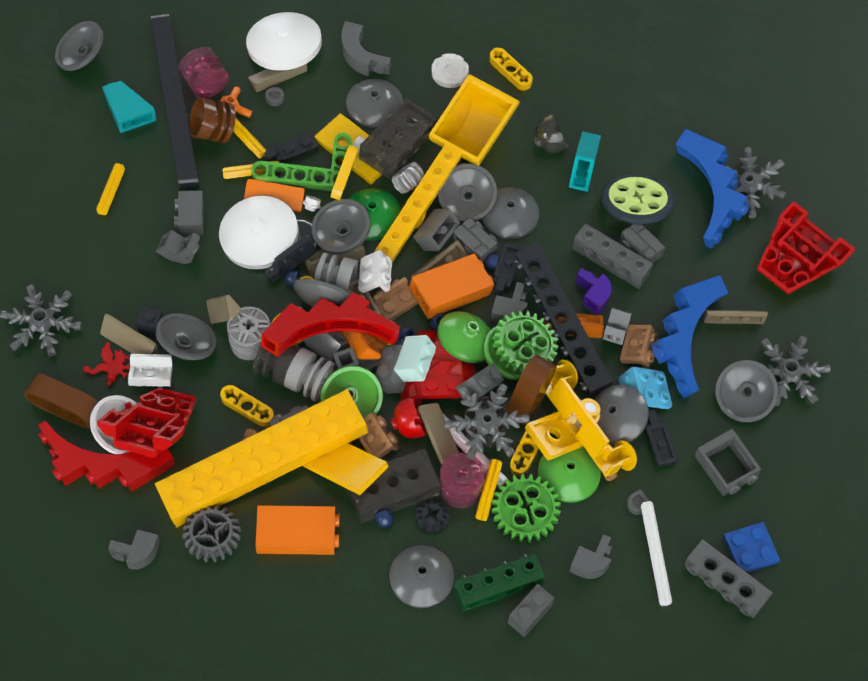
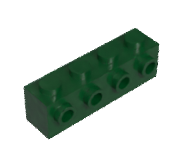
M524 554L518 557L516 561L510 563L509 561H504L495 568H483L475 575L460 576L454 581L453 589L461 610L464 612L534 588L537 584L543 585L545 576L536 554L530 556L529 554Z

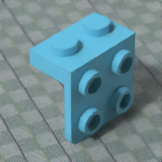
M632 367L618 377L619 385H628L638 390L644 396L648 407L670 409L672 407L666 377L662 371Z

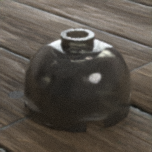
M552 114L539 121L535 129L537 136L534 137L538 148L542 147L548 153H559L569 148Z

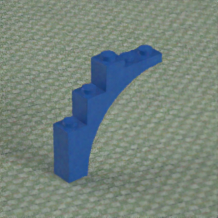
M685 129L676 143L677 152L693 162L708 179L714 194L713 214L710 225L703 236L705 246L712 249L715 244L720 242L724 229L731 225L732 218L739 221L742 215H746L749 210L747 196L734 191L738 186L739 180L735 170L724 166L728 160L726 147Z
M720 275L682 288L673 295L675 304L680 311L671 313L662 320L664 329L669 336L651 345L653 354L659 364L667 363L668 370L672 374L677 390L681 393L683 399L699 391L691 363V342L696 324L710 304L728 294Z

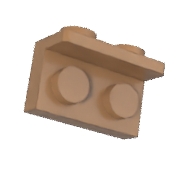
M406 277L392 282L390 291L380 290L373 297V301L382 316L390 321H393L418 304L409 289Z
M652 325L628 326L620 356L622 363L641 364L645 369L650 368V364L654 360L651 345L659 340L658 334Z
M370 413L363 418L368 433L359 437V440L369 454L381 459L391 450L397 451L400 449L397 445V437L391 431H388L386 428L387 422L381 415L378 416Z

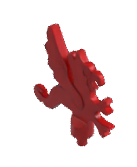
M107 342L105 347L102 348L101 354L104 363L97 365L93 370L89 366H85L83 371L90 375H96L102 371L107 372L106 385L110 386L111 383L115 382L118 374H121L123 379L129 376V373H125L123 370H130V364L123 366V363H125L126 359L129 361L130 358L125 353H122L120 349L119 352L114 351L115 359L113 361L114 356L110 343Z

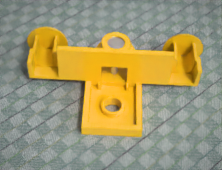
M560 360L556 364V371L546 391L547 396L558 412L529 422L525 426L526 431L547 461L584 447L605 477L617 473L620 468L626 471L632 470L637 463V455L630 443L622 440L616 442L614 448L608 444L609 439L597 424L601 410L599 404L590 398L580 400L572 390L578 381L576 368L571 362ZM549 433L554 434L557 439L552 438Z

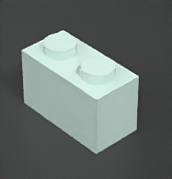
M427 335L406 336L394 371L403 382L424 381L435 354L436 346Z

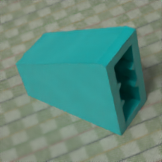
M122 81L109 83L102 87L106 102L120 133L157 121L153 106Z
M582 131L569 188L588 192L601 135Z

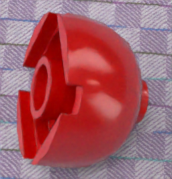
M416 396L400 401L395 406L394 417L391 418L394 430L398 429L401 435L410 439L426 436L427 433L418 410L421 404Z

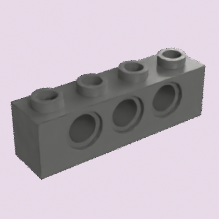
M586 223L574 238L573 250L636 288L640 289L649 277L653 263Z
M703 539L687 557L684 564L692 575H698L709 588L716 589L726 601L733 602L744 615L751 616L753 619L773 593ZM704 564H711L714 570H708ZM722 577L729 578L732 583H725ZM740 591H746L749 597L742 596Z

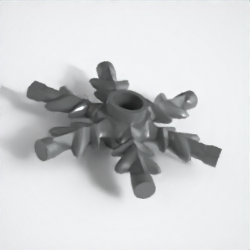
M746 147L744 148L745 158H740V161L745 165L741 166V168L746 171L743 175H738L737 169L735 170L739 183L734 191L747 193L749 218H755V207H761L755 200L759 199L758 196L754 195L757 190H762L763 195L767 193L771 199H774V195L783 200L786 198L787 192L777 190L780 188V185L770 186L771 182L765 185L762 183L763 178L769 179L771 178L769 175L779 174L776 170L785 166L781 159L773 165L769 161L765 169L761 167L760 173H755L753 169L757 165L753 164L757 157H752L751 148Z
M28 285L26 289L29 297L24 299L31 304L28 307L33 309L32 314L27 315L25 310L21 313L16 308H13V313L4 310L0 313V318L11 319L9 324L20 321L19 325L25 321L29 323L28 328L21 329L22 333L13 336L17 340L9 346L14 351L22 343L24 346H27L29 337L33 339V333L38 331L41 332L38 340L43 339L40 348L46 347L48 356H55L56 350L53 344H58V341L51 337L55 334L49 332L50 327L56 326L58 331L61 327L67 333L70 332L69 328L81 330L82 322H71L73 317L63 319V316H60L58 319L53 317L54 312H62L59 308L69 305L65 301L72 297V293L66 290L60 298L58 295H55L53 304L49 302V308L43 309L41 306L44 301H40L42 293L36 294L34 285Z
M805 336L799 337L797 345L791 343L793 352L788 351L791 356L790 359L783 358L784 352L779 353L778 344H775L773 347L768 338L761 341V344L767 349L763 353L773 357L770 359L771 361L778 362L776 368L768 364V369L773 375H778L781 379L780 382H777L778 399L775 406H779L782 396L785 399L788 398L786 389L790 391L788 383L791 382L796 383L795 390L800 389L801 398H804L806 395L812 404L818 401L817 396L811 392L816 389L807 385L809 381L801 380V375L805 373L809 377H811V374L821 377L819 372L829 373L830 365L818 366V361L813 362L810 366L808 362L805 366L799 365L798 360L805 358L801 355L808 351V349L803 348L807 342Z
M500 384L496 394L493 391L490 392L491 401L487 400L490 407L485 410L481 408L482 400L477 402L476 392L471 395L466 387L459 390V393L465 398L461 403L471 407L468 411H474L475 417L470 419L465 415V419L460 416L454 415L455 421L447 420L444 421L445 429L456 428V433L462 431L465 427L466 431L471 426L477 429V434L470 436L474 439L465 444L466 446H471L466 454V458L474 460L477 450L481 453L483 452L482 442L486 443L484 438L486 434L493 435L492 443L496 441L497 451L503 448L508 457L515 453L508 444L512 443L513 440L504 437L506 433L499 432L498 427L503 424L509 428L510 424L513 427L519 428L518 423H529V414L517 416L518 411L516 410L508 416L507 412L502 417L497 415L496 410L503 408L500 404L508 400L507 397H503L508 388L506 385Z

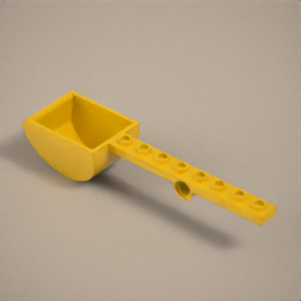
M470 74L467 76L429 134L430 140L443 147L374 252L381 250L386 256L390 257L393 263L414 229H418L423 223L427 209L460 159L463 158L479 166L520 104L519 100Z

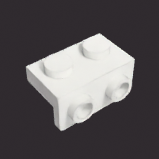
M381 250L361 258L358 289L362 293L379 286L385 292L390 291L392 261Z
M130 355L129 386L163 387L171 385L173 373L171 355Z

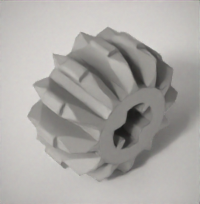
M412 162L399 169L391 180L396 190L403 194L416 187L425 174L420 165Z

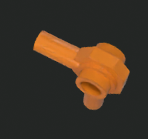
M234 87L230 95L222 97L221 102L234 105L235 113L237 112L250 118L253 111L240 106L237 101L241 91L239 87Z

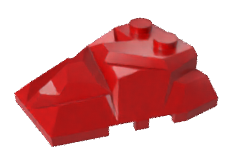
M794 201L780 215L777 226L772 233L770 242L757 268L761 274L787 294L843 265L856 250L841 237L835 241L807 219L809 213Z
M418 330L416 336L427 335L436 346V350L425 380L406 382L404 392L400 393L401 401L408 397L416 396L422 405V399L462 398L456 387L477 373L474 363L461 361L449 354L441 345L437 330ZM483 395L477 399V402L482 400L483 404Z
M159 387L140 396V402L131 405V402H127L121 411H116L115 409L108 411L97 421V426L105 435L113 437V443L116 448L154 458L183 436L196 403V396Z

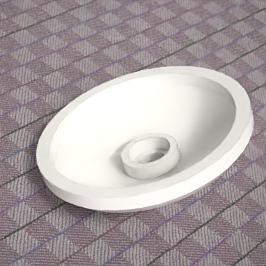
M119 395L108 396L95 405L90 415V428L96 441L105 450L113 454L133 453L116 448L113 443V437L105 435L97 426V421L112 409L121 411L127 402H131V405L136 404L132 399Z

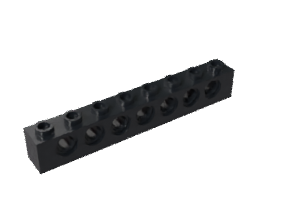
M538 243L516 252L515 266L519 272L522 271L525 277L523 280L528 289L532 288L534 292L532 297L536 305H541L543 309L541 313L545 322H550L553 328L551 330L555 331L553 337L559 339L562 345L560 350L565 358L568 357L576 368L581 380L579 385L583 393L587 392L589 397H592L612 386L609 374ZM531 266H537L539 270L536 272H531L529 268ZM540 283H546L548 284V287L545 289H540L538 285ZM549 300H555L558 302L555 306H549L547 304ZM559 317H564L567 319V321L563 324H560L556 321V319ZM568 334H573L576 336V339L568 341L565 337ZM581 351L584 352L586 356L582 359H579L575 357V353ZM592 369L595 371V374L593 376H586L584 371Z

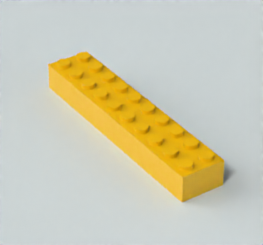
M347 389L155 483V486L171 520L177 528L185 524L187 518L193 519V512L199 514L200 509L205 511L208 506L211 509H214L216 505L220 507L367 434V426Z

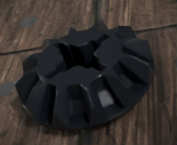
M430 499L423 501L417 507L415 519L423 530L437 532L447 525L449 511L441 500ZM428 509L431 510L433 513L438 512L436 514L437 520L433 519L432 517L428 518Z

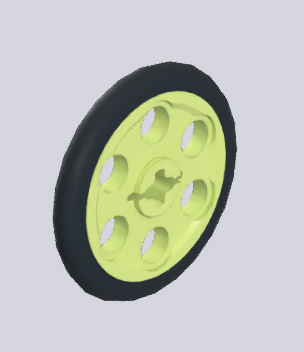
M628 174L610 180L601 192V201L607 212L613 217L631 224L658 222L666 218L675 206V198L671 189L662 181L647 175ZM657 194L660 195V197H654L652 195ZM615 201H622V202H624V203L619 204V203H616ZM654 206L658 209H650L649 207ZM630 210H638L639 212L634 213Z

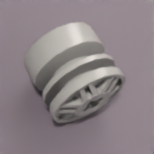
M324 252L317 264L314 280L335 285L348 292L349 283L356 280L358 260L344 257L341 264L338 265L337 255H333L330 260V254Z
M243 307L233 319L227 322L230 348L241 359L247 361L257 360L269 352L261 347L262 333L270 326L267 314L261 309Z
M302 348L295 355L288 368L284 386L297 393L304 387L303 396L307 398L311 396V400L318 402L322 386L328 376L335 371L336 364L332 361L327 362V359L321 357L316 362L317 355Z

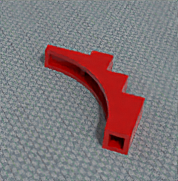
M353 292L340 307L324 298H321L309 312L290 303L262 333L261 347L279 357L290 346L303 339L317 334L343 331L364 333L395 344L399 337L400 326L379 315L376 311L370 310V301Z
M46 421L38 425L41 431L38 434L44 445L48 443L51 447L49 452L54 459L52 461L54 466L52 473L57 481L62 480L65 486L85 475L89 483H95L98 489L118 478L122 486H128L132 492L175 466L174 458L168 449L162 451L154 458L134 452L116 455L100 454L81 449L67 442Z

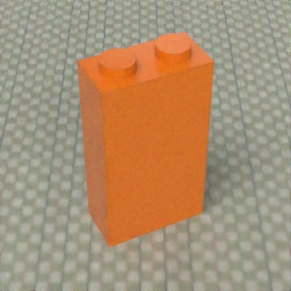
M474 253L413 276L409 289L427 319H430L437 314L446 313L489 296L494 282L492 277L485 271L482 261L478 260Z
M258 506L257 554L334 555L335 547H339V534H335V527H339L340 514L335 513V507Z

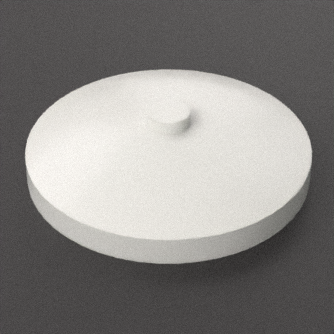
M283 12L269 15L254 24L248 32L246 45L249 56L258 65L271 70H290L305 65L318 54L322 45V37L319 26L311 18L299 13Z
M254 196L238 202L225 214L219 229L220 243L226 256L235 264L248 269L271 267L275 261L274 258L296 243L299 235L297 219L292 209L283 201L270 196Z

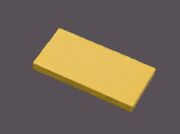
M341 113L314 136L316 142L332 155L334 139L337 134H349L352 138V145L359 136L363 139L366 138L368 147L363 154L358 153L356 155L352 170L369 184L375 182L397 161V157ZM342 140L338 142V145L346 147L348 143Z
M347 443L303 465V467L361 495L388 468V464L386 461Z

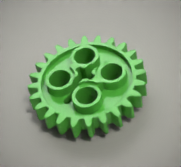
M521 311L517 315L511 312L509 317L505 315L493 332L495 334L492 340L495 342L492 347L498 348L495 355H502L499 360L500 362L506 360V367L512 365L514 372L519 368L522 374L526 365L535 354L551 363L557 355L555 351L558 348V345L555 344L558 338L552 337L555 331L548 330L550 324L544 325V318L537 320V314L530 317L529 311L524 316ZM538 334V335L534 336V337L530 340V342L527 341V340L530 339V337H531L532 335ZM521 343L523 344L517 351H512L518 348Z
M521 474L520 480L514 475L512 483L506 479V487L499 485L501 493H494V497L498 500H492V505L495 506V508H492V514L498 515L494 517L493 521H500L498 529L505 528L504 535H507L509 532L512 533L511 540L519 536V541L522 542L523 538L527 537L528 542L531 543V539L534 536L539 541L540 534L547 537L548 532L546 529L554 530V526L551 523H558V519L555 516H560L561 511L557 510V508L560 507L561 503L555 501L559 495H552L554 487L547 488L548 481H545L543 484L540 483V476L535 481L532 474H530L528 479H525L524 474ZM519 491H521L522 494H523V499H524V502H525L526 507H527V508L530 507L529 515H530L532 521L534 522V525H531V524H530L529 516H528V514H527V510H526L525 508L522 509V507H523V500L521 499L520 495L518 494ZM533 491L538 496L536 498H529L527 493ZM513 498L518 503L512 506L507 503V500ZM540 510L545 513V516L539 518L534 513ZM520 517L523 518L526 521V523L523 525H518L517 523H515L514 520Z

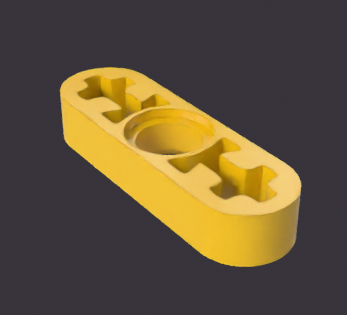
M494 48L490 52V63L515 87L522 91L531 88L532 75L502 48ZM513 66L516 68V71L509 72L506 68Z
M352 145L348 146L330 196L331 198L341 199L359 148Z
M227 385L221 390L220 395L224 405L261 427L269 426V421L274 417L273 410L269 406L233 385ZM231 393H234V398L229 397V399H227L226 394L230 395ZM244 402H251L253 404L250 410H244L241 406ZM268 413V418H263L262 420L260 414L265 415Z
M525 431L510 462L511 473L518 477L528 472L539 449L527 431ZM530 444L534 450L531 453H526L522 450V446ZM521 457L524 458L523 466L520 469H516V465L519 464Z

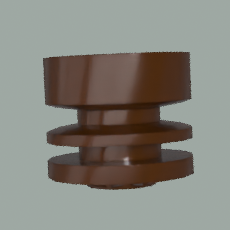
M197 98L190 114V135L197 139L206 140L209 138L213 142L227 143L235 125L234 105L221 101L215 104L212 99Z

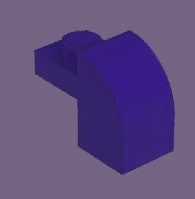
M581 269L577 273L575 283L587 291L584 296L583 306L596 315H600L608 305L611 295V283L604 274L597 279L593 273Z

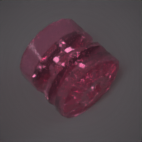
M200 47L192 50L180 61L179 72L184 80L188 82V86L197 98H208L216 95L223 90L229 81L228 72L220 63L215 52L209 47Z
M457 453L448 457L443 462L440 470L439 492L443 500L457 508H466L474 505L480 499L484 486L485 469L481 461L474 457V460L466 458L467 453Z

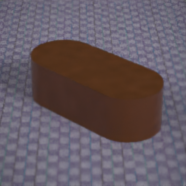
M535 354L520 376L505 410L507 415L517 410V416L529 414L530 422L542 402L557 366Z
M36 374L24 392L25 398L36 407L82 428L90 427V415L98 403L90 395L44 374Z

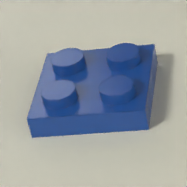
M764 522L723 535L733 562L746 573L777 564L780 561Z

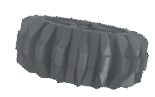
M218 505L214 509L208 506L205 511L200 509L199 514L193 512V519H186L187 525L183 526V532L185 533L182 537L186 541L184 543L185 547L190 548L189 553L191 555L196 553V559L199 560L204 556V561L207 563L209 558L212 557L213 562L216 563L218 556L224 560L225 553L232 555L231 548L237 549V541L241 540L239 535L241 527L238 526V519H234V513H228L226 507L220 511ZM210 520H217V521H220V522H219V523H213V522H211ZM203 523L204 528L195 536L197 528ZM208 527L215 533V539L213 535L210 536ZM229 531L226 540L220 544V538ZM204 544H211L213 547H206V546H203V545H204Z

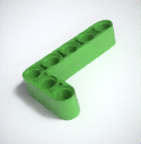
M347 133L336 135L331 169L257 161L252 166V178L254 180L332 192L335 184L333 180L337 178L341 166L336 164V160H344L348 146L352 145V138ZM343 140L346 141L348 145L346 147H341L338 145V142ZM257 169H264L266 173L264 175H257L255 171ZM283 171L285 176L278 178L275 176V173ZM297 173H301L305 178L297 180L294 176ZM320 175L324 177L325 180L322 182H316L314 180V177Z

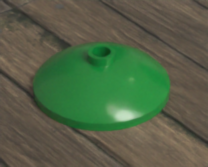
M362 189L348 198L360 203L369 214L371 226L369 234L365 239L368 241L383 239L401 212L397 199L382 189Z

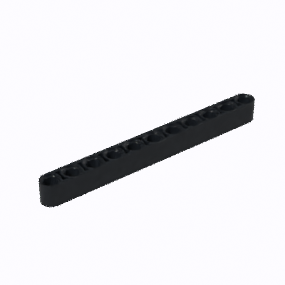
M169 13L150 16L179 189L199 187Z

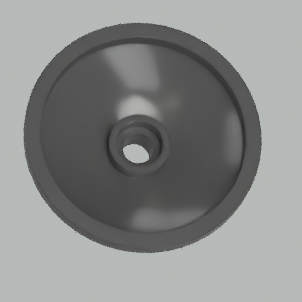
M84 21L69 29L61 38L56 48L55 60L58 66L63 70L73 71L88 65L101 49L103 43L101 27L93 21Z
M367 79L351 88L346 98V108L348 114L356 123L368 128H382L398 119L403 109V98L398 88L392 83L382 79Z
M475 164L458 165L439 191V202L443 209H450L459 221L465 222L469 218L473 221L480 220L495 205L497 199L495 180L481 166ZM467 193L472 194L470 199L465 198Z
M514 187L497 189V199L494 207L481 220L485 228L493 235L502 239H519L531 233L536 227L539 219V208L535 199L524 190Z
M351 199L329 202L314 217L312 223L313 238L320 248L329 253L342 254L350 252L359 247L367 238L371 226L369 214L360 203Z
M311 279L297 280L293 286L296 294L312 307L321 298L333 302L336 306L340 307L351 295L340 287Z
M181 313L169 314L161 318L157 324V340L167 352L178 358L201 360L210 356L216 347V337L212 329L194 316Z
M742 360L729 365L722 371L716 383V399L721 410L730 418L740 422H754L767 416L774 408L778 399V384L775 376L766 366L756 361ZM750 387L752 393L746 395L744 392L745 388Z
M613 385L602 390L594 398L601 409L597 424L609 439L608 444L615 445L616 442L621 440L629 443L643 432L648 421L649 409L644 396L638 390L628 385ZM616 408V411L611 414V410Z
M416 545L403 550L394 559L389 574L390 585L394 594L403 603L415 608H429L441 603L451 592L454 583V569L448 557L440 550L427 545ZM425 569L426 573L420 574L418 570Z

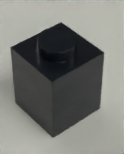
M142 306L136 322L138 332L144 336L157 339L156 327L159 320L163 318L162 310Z

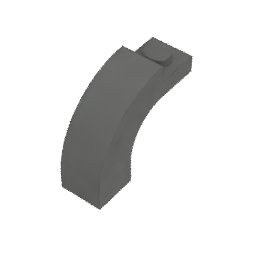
M345 21L341 34L342 53L348 65L365 76H369L370 71L389 75L391 58L366 51L361 46L363 25Z

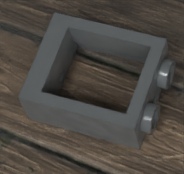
M733 429L700 446L695 454V458L722 496L728 493L733 495L741 489L742 485L754 483L761 471V468ZM727 447L732 449L748 472L729 484L725 482L709 459V457Z

